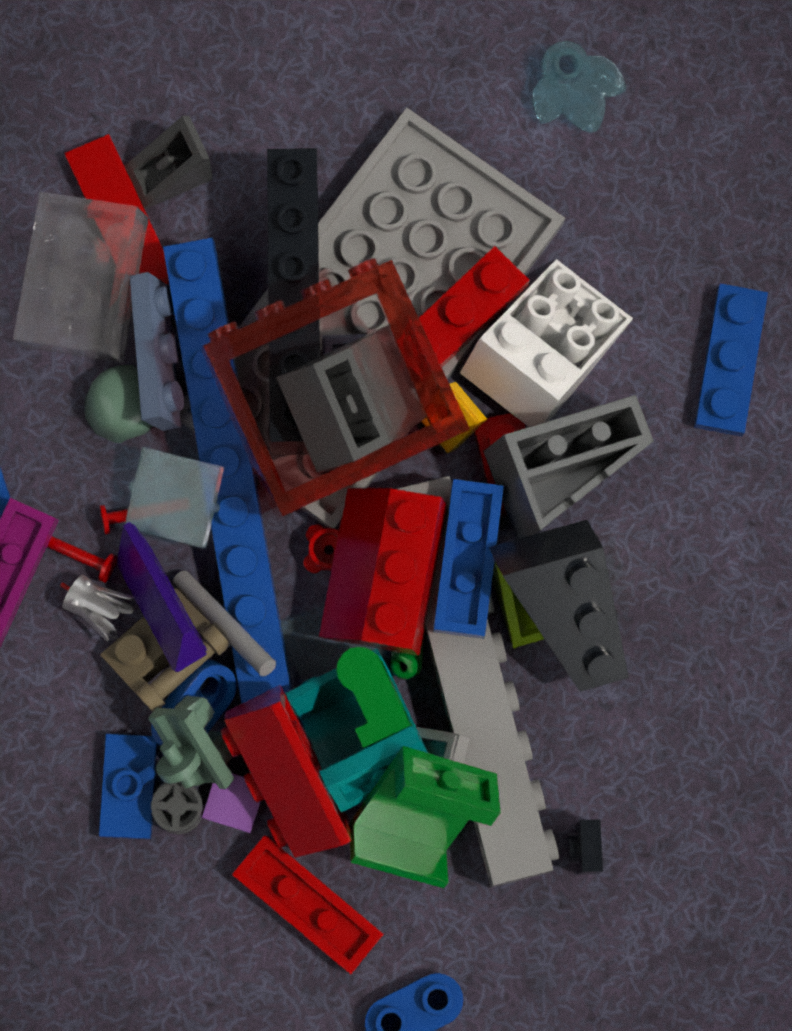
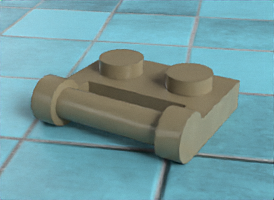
M177 588L174 590L207 648L206 656L180 672L173 671L171 666H169L152 683L148 684L169 665V662L144 616L100 654L106 663L152 712L156 708L163 707L166 704L163 699L215 652L220 656L231 646L221 632Z

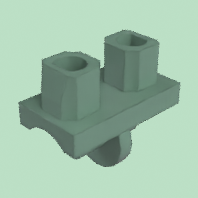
M186 696L174 709L156 708L148 717L163 741L160 750L164 756L159 760L156 772L164 783L173 784L181 782L184 788L204 783L217 784L219 789H227L235 779L227 767L233 756L226 746L221 732L209 731L207 734L204 729L215 713L208 700L204 697Z

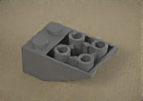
M388 325L276 377L316 472L354 462L391 443L427 417Z

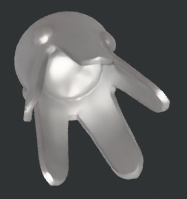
M85 575L79 576L71 587L64 583L60 584L61 588L68 591L62 608L82 617L107 642L109 637L117 639L119 635L114 626L105 617L117 619L120 613L132 614L135 610L131 604L119 599L132 600L135 599V596L100 587Z

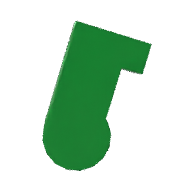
M354 647L344 652L337 662L336 671L342 685L353 691L367 721L366 724L355 729L362 747L366 749L413 726L380 657L365 647Z

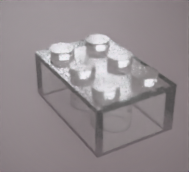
M39 192L13 340L27 348L123 363L132 314L130 276L139 274L149 218L137 206Z

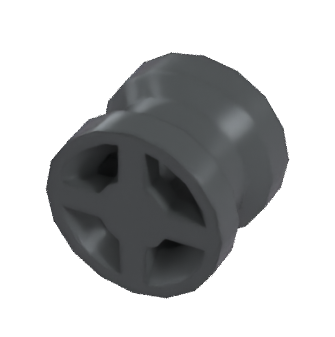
M181 782L165 783L153 795L151 802L152 816L157 824L167 832L177 835L185 834L195 829L201 822L204 812L203 799L193 786L184 788Z

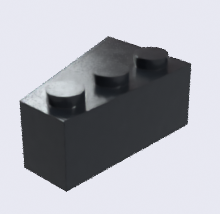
M588 520L489 547L502 576L580 692L629 678L604 549Z

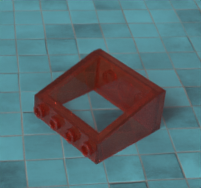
M376 258L369 259L350 268L348 273L351 278L342 283L332 286L329 279L323 280L302 290L301 293L304 300L286 308L282 300L274 302L254 313L258 320L239 329L234 321L207 334L210 342L203 345L201 351L275 519L283 517L470 430L392 260L379 265ZM376 294L430 425L286 492L229 361Z

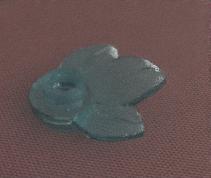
M571 41L557 42L550 46L542 57L541 71L543 77L533 89L532 105L541 124L551 122L563 113L577 128L588 133H595L599 129L605 115L606 101L604 97H613L626 91L625 80L616 65L608 58L603 56H587L581 46ZM565 56L573 61L574 69L572 73L567 74L560 69L559 61L561 57Z

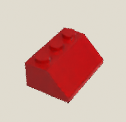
M392 488L347 489L319 638L419 656L447 513V505L442 497Z
M281 685L226 711L224 721L227 727L220 730L222 737L233 757L242 754L250 770L249 773L244 775L245 782L257 803L265 799L273 815V818L267 820V824L279 848L288 845L294 858L340 847L351 842L349 819L345 811H340L328 792L320 775L322 768Z

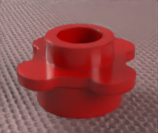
M315 524L307 529L305 536L309 542V552L304 558L303 564L308 572L317 574L321 570H332L340 528L337 530L333 528L324 529L321 525ZM328 545L334 548V552L331 555L324 552L325 547Z

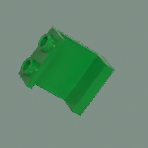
M402 746L349 822L351 833L350 862L445 888L449 883L446 850L466 823L471 820L492 826L501 814L497 773Z

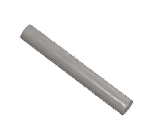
M181 571L176 574L172 582L173 586L221 632L229 644L261 676L270 674L276 666V661L188 571Z

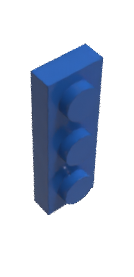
M719 284L694 428L740 437L744 435L768 292Z
M453 479L433 628L434 633L484 639L495 560L489 547L497 544L504 488L502 485Z

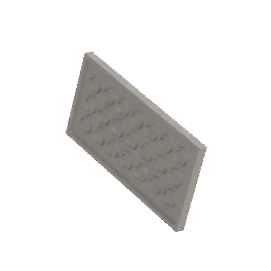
M406 108L318 223L320 356L323 355L322 335L369 334L388 325L394 340H396L494 246L526 275L563 226L565 217L416 113ZM267 289L231 336L255 476L327 528L337 529L341 524L347 489L367 488L411 429L391 443L354 462L321 472H316L310 455H271L269 309ZM488 325L424 386L408 371L423 409L434 399ZM187 394L184 398V407L180 411V421L195 432L189 396Z

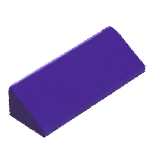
M126 523L123 525L119 546L118 569L132 595L135 596V600L171 668L175 672H180L206 656L207 648L150 544L134 523Z

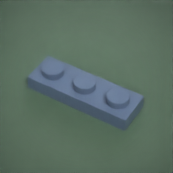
M149 272L130 276L141 419L162 431L181 428L180 411L184 407V396L181 386L177 382L176 363L180 359V349L172 329L171 315H174L170 287Z

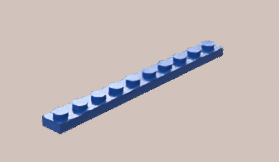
M213 238L164 246L163 250L225 610L276 661L274 670L266 676H261L232 647L242 704L278 685H281L286 694L292 690L215 241Z

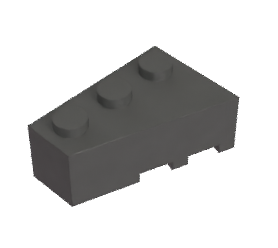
M633 395L505 434L483 452L495 484L504 486L502 502L515 537L520 539L534 535L542 530L594 487L654 442L637 396Z

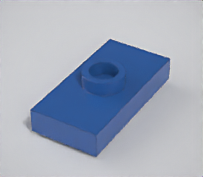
M106 734L99 837L152 840L153 816L151 802L155 794L158 747L152 736Z

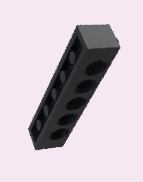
M317 148L267 149L271 455H309L276 377L320 357Z

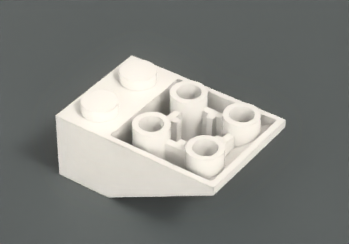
M556 259L478 340L460 374L528 427L545 423L564 405L633 318Z

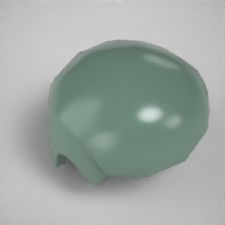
M119 365L108 368L100 373L91 383L84 400L85 419L96 435L114 443H123L128 439L145 435L151 430L153 426L141 419L137 367L134 365Z

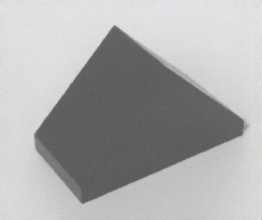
M189 115L180 117L124 166L144 209H148L213 180L210 158Z

